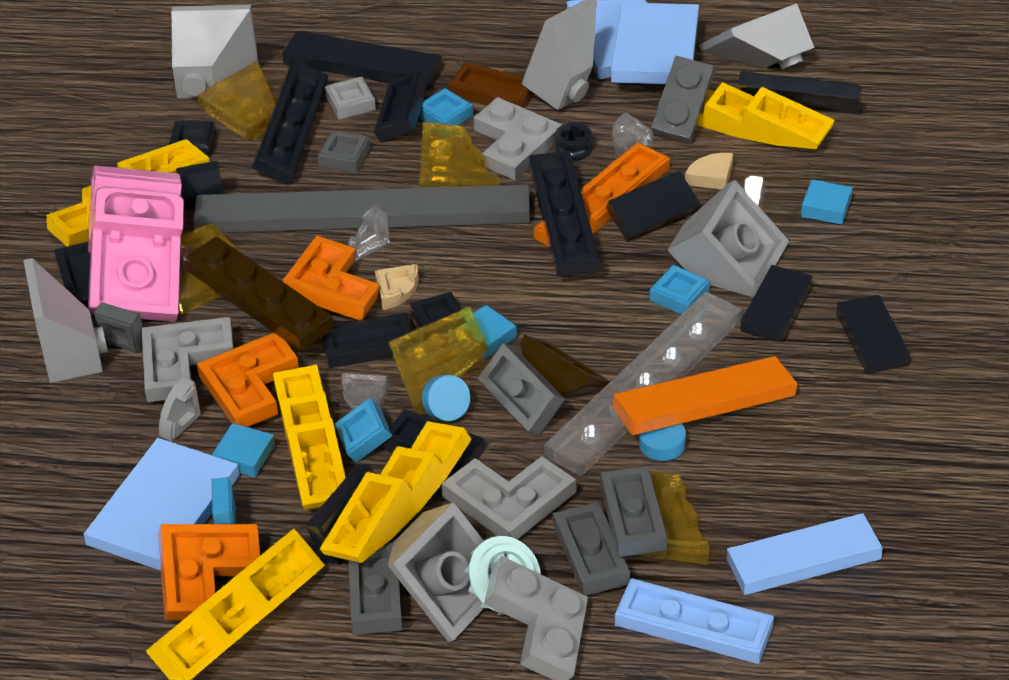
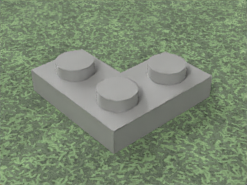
M497 97L474 117V130L496 140L482 153L483 166L516 181L529 169L530 155L544 154L557 143L555 132L562 124Z
M230 317L142 328L144 384L147 402L166 400L170 391L182 376L191 380L190 365H197L199 362L234 349Z
M543 456L510 481H507L474 458L442 483V496L451 503L454 502L459 509L495 535L508 536L515 539L520 538L576 493V479Z
M501 556L492 566L484 604L528 625L520 665L552 680H570L574 676L588 597Z

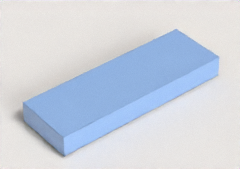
M862 513L727 548V562L743 594L747 595L880 560L883 547L865 515Z
M633 578L630 579L615 613V626L756 664L760 663L773 629L774 621L773 615Z

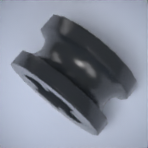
M571 122L557 128L555 132L556 152L570 150L572 161H579L590 155L592 151V133L588 126L582 123Z

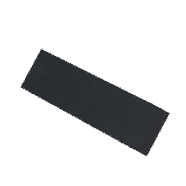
M302 31L295 32L282 53L283 64L290 65L292 60L296 59L319 71L363 77L387 83L409 74L423 71L429 80L427 90L430 89L442 68L441 55Z
M296 59L292 60L257 150L252 169L289 185L295 174L329 76Z
M570 150L530 155L529 168L556 275L564 276L600 271V259Z

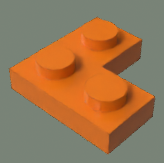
M317 235L283 279L285 284L317 306L357 320H363L378 298L380 287L378 283L347 273L354 263L356 248Z
M275 333L197 363L199 377L229 421L245 427L278 414L277 402L264 385L274 381L273 373L299 368L298 357L287 342Z
M257 524L160 525L158 539L165 621L184 620L215 594L214 576H236L260 556Z

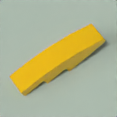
M722 82L716 91L708 90L697 125L741 139L776 146L817 149L833 127L835 120L764 87H761L757 94L752 96Z
M185 139L118 162V168L177 174L176 168L210 162V158ZM91 186L82 188V203L46 215L47 229L66 246L84 243L89 239Z
M312 365L274 372V386L303 510L321 507L346 477L333 420L330 417L325 391L322 388L318 366Z
M427 421L411 449L397 446L381 474L366 472L320 547L322 553L362 563L389 542L424 507L448 477L472 440L465 428Z
M293 528L146 650V653L169 680H191L322 569L325 564Z

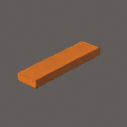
M637 142L580 190L592 234L612 218L606 208L609 200L659 179L670 169V158ZM541 221L534 227V239L549 246L544 223Z
M773 356L613 394L612 408L631 435H636L792 397L796 394L798 383L778 358Z

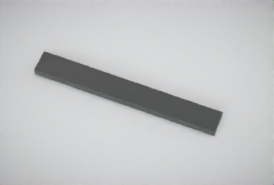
M529 184L197 195L193 224L195 233L530 223Z

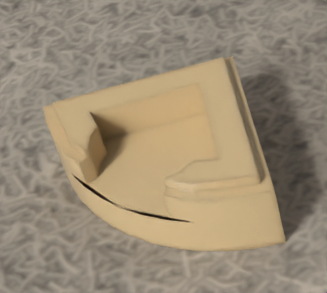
M733 153L710 154L693 162L685 173V180L688 185L718 190L723 189L729 181L733 166Z
M417 264L375 271L376 283L380 284L379 296L383 310L401 305L415 293L419 283Z

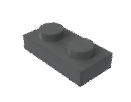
M675 55L651 126L652 134L691 144L715 73L714 65Z
M502 343L478 377V380L528 432L536 435L541 434L565 400L515 347Z
M648 466L600 472V486L618 557L666 551L667 535Z
M599 502L553 513L554 529L583 595L586 596L629 584L630 571L624 557H618L612 530Z
M386 543L362 563L349 560L352 635L402 631L400 581L388 567L393 543Z

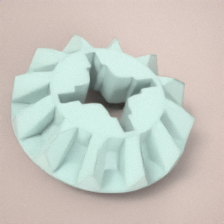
M495 536L483 541L470 553L472 557L464 571L469 574L471 583L468 592L476 594L481 601V608H490L496 611L498 616L505 614L485 605L484 602L490 579L488 572H491L492 566L501 556L541 574L538 561L532 551L521 541L508 536Z

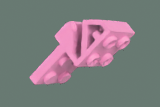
M94 165L91 177L88 252H91L88 309L91 315H94L93 312L99 304L104 302L139 313L141 319L176 322L179 299L180 236L183 230L184 200L180 196L182 184L179 174Z

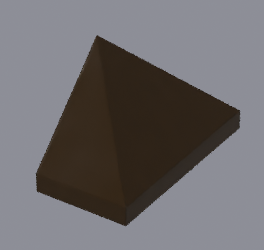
M524 335L520 342L522 355L564 398L609 391L613 384L545 340Z

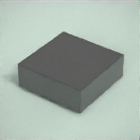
M331 131L318 154L319 167L357 173L371 149L370 137Z
M101 302L93 313L97 326L103 327L106 343L135 353H141L143 350V324L140 314Z

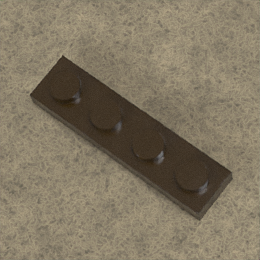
M217 236L183 257L186 271L299 351H303L334 329L332 315Z

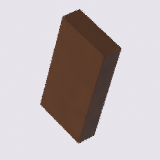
M467 62L462 65L448 84V90L462 99L487 106L499 97L525 108L535 94L522 85L523 76Z

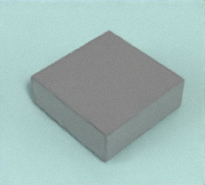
M363 77L325 86L326 98L338 120L376 110L375 99Z

